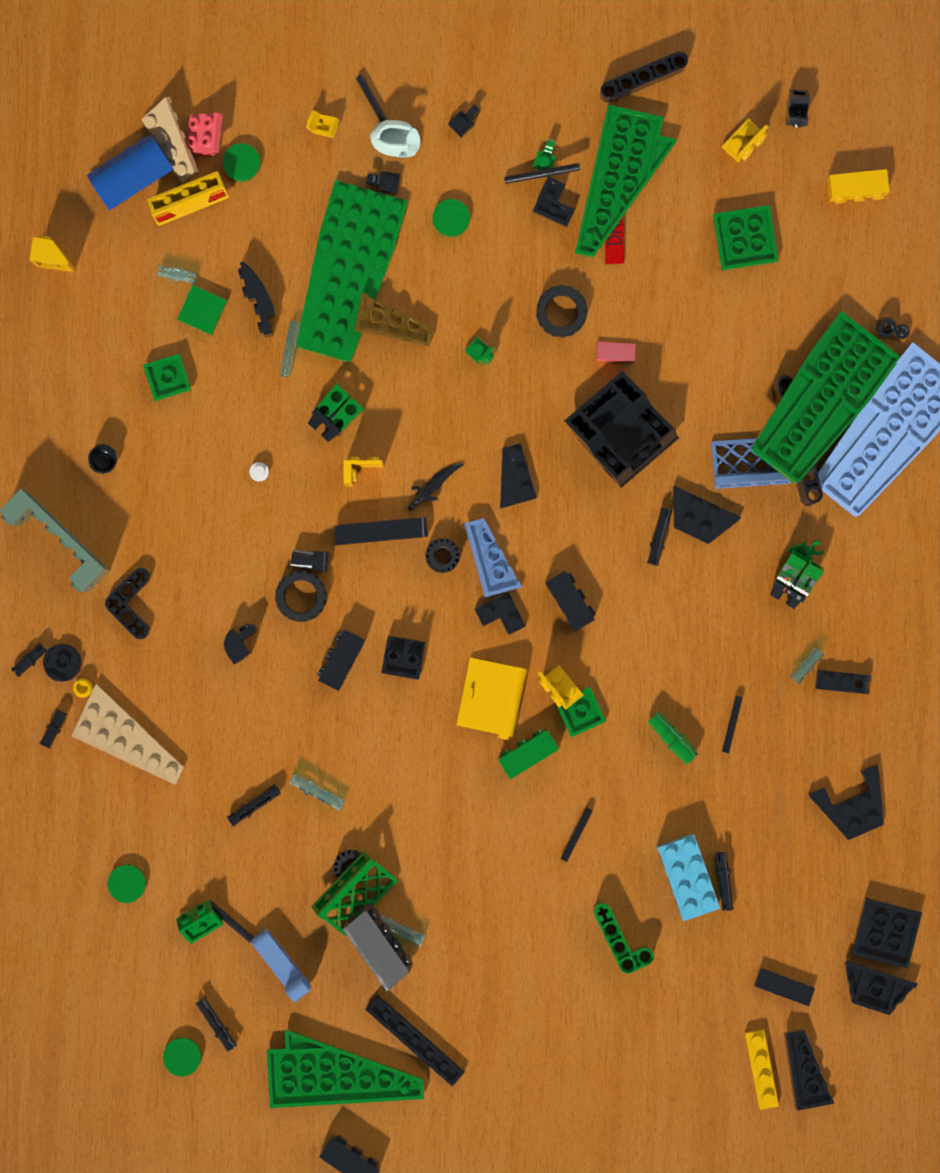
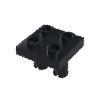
M388 635L381 673L419 680L426 642Z

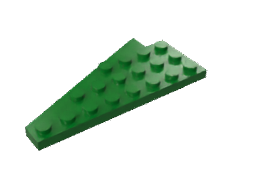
M612 105L607 106L576 245V255L594 258L675 146L677 139L660 136L664 117Z
M289 1029L285 1030L286 1048L267 1049L270 1108L424 1099L423 1078Z

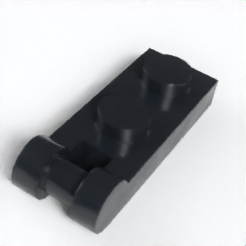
M817 670L815 689L869 694L868 681L871 680V675ZM855 679L861 680L860 688L855 687Z

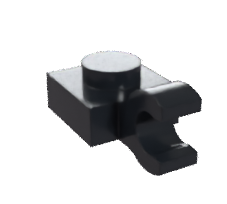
M474 104L466 114L461 110L448 123V126L462 138L475 126L472 120L480 113V109Z
M381 171V177L367 174L366 184L378 185L380 192L398 194L400 174Z

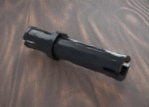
M660 508L653 541L649 545L651 549L647 564L659 566L661 552L665 548L663 544L672 513L670 509Z
M273 784V786L247 804L243 803L240 805L241 808L227 816V819L234 827L245 818H250L252 813L281 795L280 790Z
M727 852L715 853L717 870L715 871L719 880L722 911L734 910L730 883L731 869H729Z
M206 997L195 1003L215 1032L214 1036L219 1038L226 1051L229 1052L236 1047L237 1043L229 1034L228 1027L223 1025Z

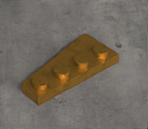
M364 293L361 294L354 331L429 348L433 327L413 317H408L402 314L401 311L392 309Z

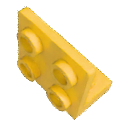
M748 118L724 143L722 148L738 163L741 159L745 161L753 153L754 146L759 147L766 139L769 126L765 125L760 129Z
M348 457V460H344V485L353 486V482H357V470L353 469V467H384L383 460H380L379 457H367V460H360V457Z
M560 665L546 676L541 671L537 673L540 677L538 679L539 683L547 693L549 691L552 692L549 695L558 707L562 705L566 710L583 696L582 692Z

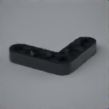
M144 568L136 569L105 600L107 610L136 639H145L150 634L149 626L127 604L151 579L150 572ZM139 572H145L146 575L144 577L146 578V580H140L137 583L138 585H140L138 588L134 583L130 582L132 578L134 581H136L139 578V576L137 575ZM129 584L133 587V593L127 596L123 593V587ZM118 599L117 605L120 608L124 605L126 608L117 615L116 612L119 610L116 607H110L112 604L110 600ZM127 611L133 615V619L128 623L122 619L123 614ZM138 619L139 622L136 624L139 627H145V634L137 635L138 629L135 626L131 629L129 626Z

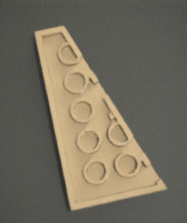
M98 684L95 685L72 733V737L176 785L184 766L166 751L132 716L123 710L111 696L102 690Z

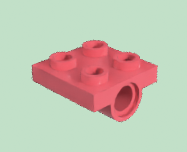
M223 114L189 115L186 146L190 148L192 154L215 156L219 152Z

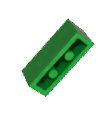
M542 728L532 734V739L528 741L523 739L516 744L517 748L510 751V749H507L499 754L501 758L498 761L510 780L559 750L547 729L545 731Z

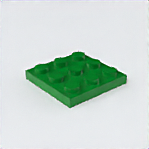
M770 205L714 213L712 215L721 271L779 262Z

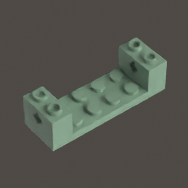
M20 489L0 509L1 518L8 525L11 524L12 526L21 527L32 515L37 521L44 522L46 524L45 528L52 535H58L60 537L59 542L64 547L75 551L73 555L80 562H84L69 577L72 581L71 586L78 592L89 593L110 571L28 491Z

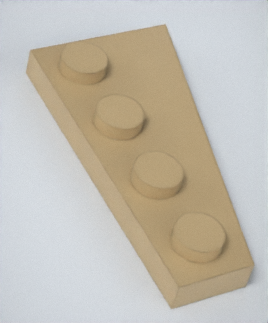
M165 97L141 120L169 161L180 181L185 183L199 171L191 150L187 148L184 141L186 138L184 132L180 130L177 120H179L177 114L173 112L170 105L172 101L170 97Z

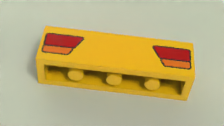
M216 171L147 199L152 216L158 226L225 200L229 196L219 172Z

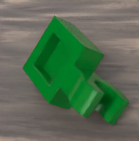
M548 139L544 152L538 150L532 170L553 168L556 156L551 154L555 141Z

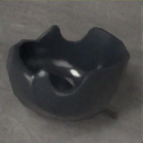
M105 444L95 446L88 455L89 467L95 473H110L117 464L116 451L111 446Z

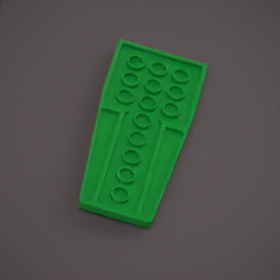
M335 180L318 236L296 343L298 348L348 363L353 360L363 334L354 331L361 294L364 293L376 300L395 250L408 201Z
M841 310L803 361L751 446L752 452L794 484L798 483L869 403L896 366L900 356Z

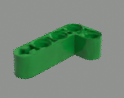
M605 902L595 904L593 908L594 915L621 971L630 974L651 964L654 960L652 950L644 945L630 950L609 905ZM600 907H603V909H607L605 911V914L608 918L607 920H604L601 913L597 914L600 911ZM609 924L616 926L615 932L611 934L605 931L606 926ZM619 941L623 942L624 948L621 951H616L614 944ZM642 951L650 953L647 960L640 959L639 956ZM625 959L632 960L630 968L622 966Z

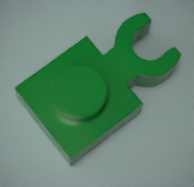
M815 540L810 546L805 541L788 547L789 554L793 549L807 557V562L809 559L813 560L811 556L813 554L816 556L824 554V549L819 551L815 549L816 545L821 544L820 540Z

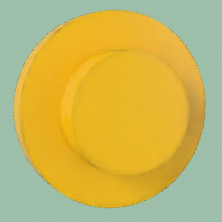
M78 679L73 685V691L78 697L84 698L92 693L93 686L88 679Z

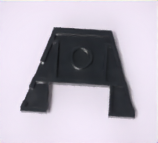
M877 764L860 771L868 790L832 805L825 787L808 794L811 800L814 801L847 840L884 825L879 767Z

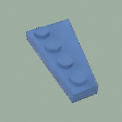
M484 518L464 523L484 597L521 588L520 582L514 575V571L505 559V555L496 543V539Z

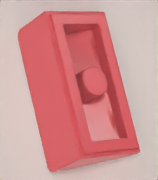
M597 341L596 361L634 363L635 344Z

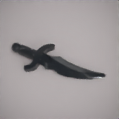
M464 463L454 464L442 469L432 477L431 481L426 483L424 488L412 486L411 489L418 490L420 494L411 502L412 504L408 505V510L413 511L424 499L437 501L438 497L430 496V494L435 490H439L446 479L457 469L464 466Z

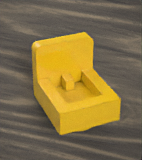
M312 110L308 117L306 128L314 134L334 138L340 120Z

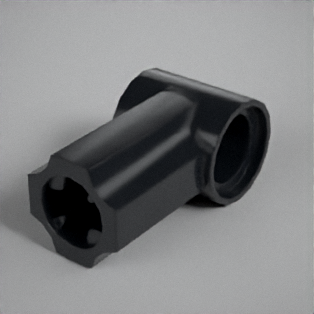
M293 550L291 566L328 572L330 553Z

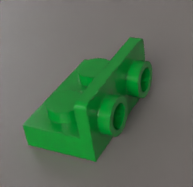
M209 900L198 904L176 918L179 932L190 944L223 925L222 919L212 909Z

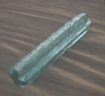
M290 321L280 369V376L290 377L300 328V323L297 321Z

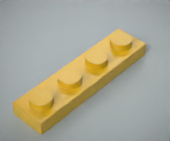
M764 1029L744 1032L759 1109L778 1107Z

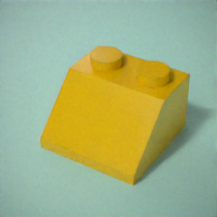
M39 235V238L33 237L30 261L34 265L42 268L75 272L71 262L60 247L51 240V237Z

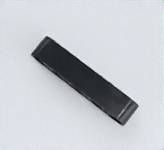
M675 52L609 80L601 86L600 98L605 103H611L680 74L686 69L688 57L683 52ZM680 59L684 65L677 66L674 60ZM662 66L666 69V72L661 74L657 72L656 68ZM646 74L649 79L647 81L640 80L639 75ZM623 81H628L631 84V87L624 88L622 87L621 83ZM609 88L613 90L614 94L607 96L604 90Z
M427 517L333 526L335 545L429 537Z

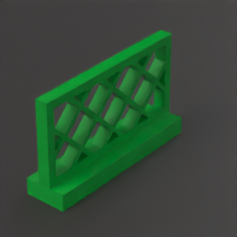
M364 850L311 907L318 917L327 921L346 936V933L340 926V920L348 919L354 911V906H364L370 902L374 907L395 885L398 879ZM375 866L377 873L368 875V871ZM380 878H390L386 885H380ZM376 879V886L367 887V880ZM359 881H363V888L354 889V886ZM376 891V895L372 899H367V892ZM363 893V900L354 901V894ZM345 895H350V902L341 903ZM350 907L349 914L341 915V908ZM332 909H337V916H327Z

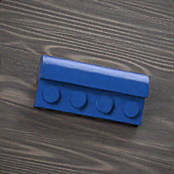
M150 134L133 146L126 148L116 157L109 159L99 168L94 169L87 177L110 211L172 171L173 168Z

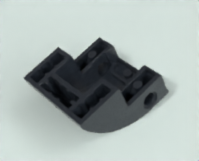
M623 371L564 420L590 455L621 488L679 439L671 424L651 405L647 395Z

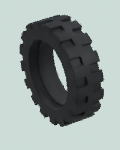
M558 285L557 287L549 288V290L542 294L537 304L536 317L540 327L546 333L554 337L565 338L566 336L574 335L584 325L587 317V304L578 290L570 286ZM557 296H566L575 302L578 315L571 325L558 327L548 320L546 307L551 299Z
M294 571L287 574L279 582L275 592V601L279 611L288 619L297 622H306L316 618L323 611L327 602V592L323 582L316 575L307 571ZM303 580L308 581L314 586L317 600L313 608L307 612L300 613L289 608L286 603L285 594L290 584Z

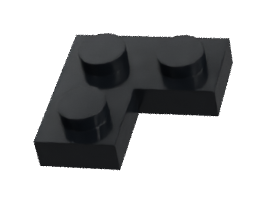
M548 176L533 209V213L567 228L575 209L558 202L566 184Z
M509 592L475 609L482 626L500 618L508 635L526 627Z

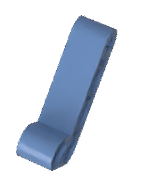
M267 928L251 939L252 945L283 983L287 995L293 1002H297L312 989L307 978Z

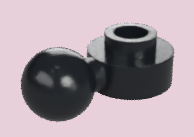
M883 317L876 324V330L882 337H890L895 333L897 338L905 339L910 334V329L907 325L899 324L897 326L890 317Z

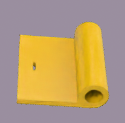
M470 658L456 725L498 734L500 739L509 740V737H513L527 669Z

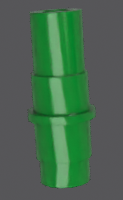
M660 711L647 722L668 746L667 749L671 750L685 765L690 763L699 754L693 748L694 746L685 738L686 735L673 726Z

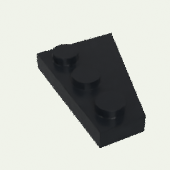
M521 443L502 448L500 509L537 499Z

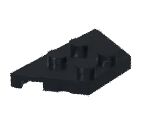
M677 486L673 487V528L693 538L710 544L741 519L740 516Z
M845 960L852 1004L890 1015L896 1009V1006L906 998L907 994L918 985L916 982Z

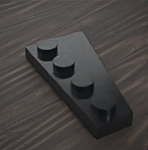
M805 1030L784 1032L795 1109L799 1111L834 1104L827 1084L820 1072L819 1064L813 1055L814 1052Z

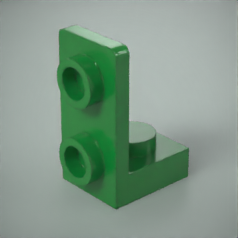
M478 337L464 351L481 367L484 364L488 365L495 355L494 347L490 346L489 348Z

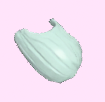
M386 120L376 124L370 133L373 147L380 153L399 158L411 157L418 152L420 147L418 131L404 121Z

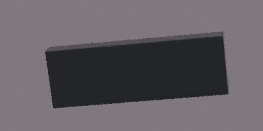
M761 967L754 986L806 1006L810 1005L815 988Z

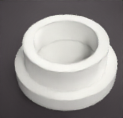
M261 462L254 463L249 471L251 478L255 481H264L269 475L268 467Z

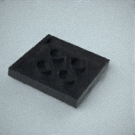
M865 897L851 954L908 969L922 912Z

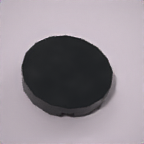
M55 645L49 648L44 655V670L48 677L54 681H70L81 671V655L71 645Z

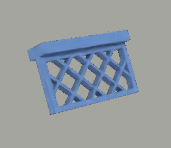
M756 438L711 442L714 489L791 484V481L759 456H757L758 459L753 465L744 459L750 451L752 452L748 444L753 445ZM737 445H743L748 449L743 456H740L733 450ZM716 446H724L729 451L722 458L716 453ZM730 453L739 458L734 466L725 460ZM762 460L769 467L766 471L760 472L754 466ZM741 461L749 467L746 473H740L736 469ZM723 462L730 468V471L727 474L718 475V467Z

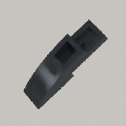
M244 261L240 262L241 268H238L240 280L244 279L245 286L242 287L244 298H248L249 302H257L253 305L255 314L259 315L261 322H258L260 334L263 333L265 338L272 337L269 318L275 317L276 313L271 298L257 274Z

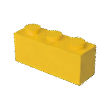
M887 169L835 174L827 178L829 202L835 201V204L847 202L846 200L854 199V202H860L870 197H873V200L884 199V196L890 192Z

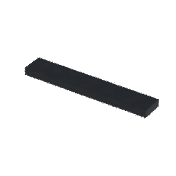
M379 994L366 1008L369 1014L452 1087L465 1073L457 1063Z

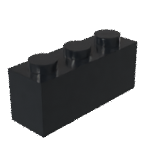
M563 571L545 582L573 631L576 632L594 621L593 616L596 614L590 605L586 606L583 601L586 597L581 589L577 590L573 583L576 581L570 572L567 574L566 571Z
M346 629L343 632L340 631L335 639V642H337L335 649L331 648L326 656V659H328L326 666L322 665L317 674L319 676L318 681L340 691L366 640Z
M333 1134L319 1155V1158L341 1173H379L381 1168L375 1158L371 1156L369 1158L366 1157L359 1147L355 1145L353 1147L347 1144V1140L339 1134L337 1136Z

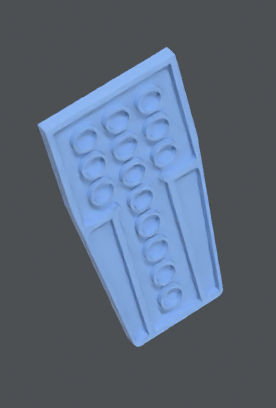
M912 342L901 355L894 369L869 403L852 421L818 472L822 491L854 517L859 516L940 431V364L915 343Z

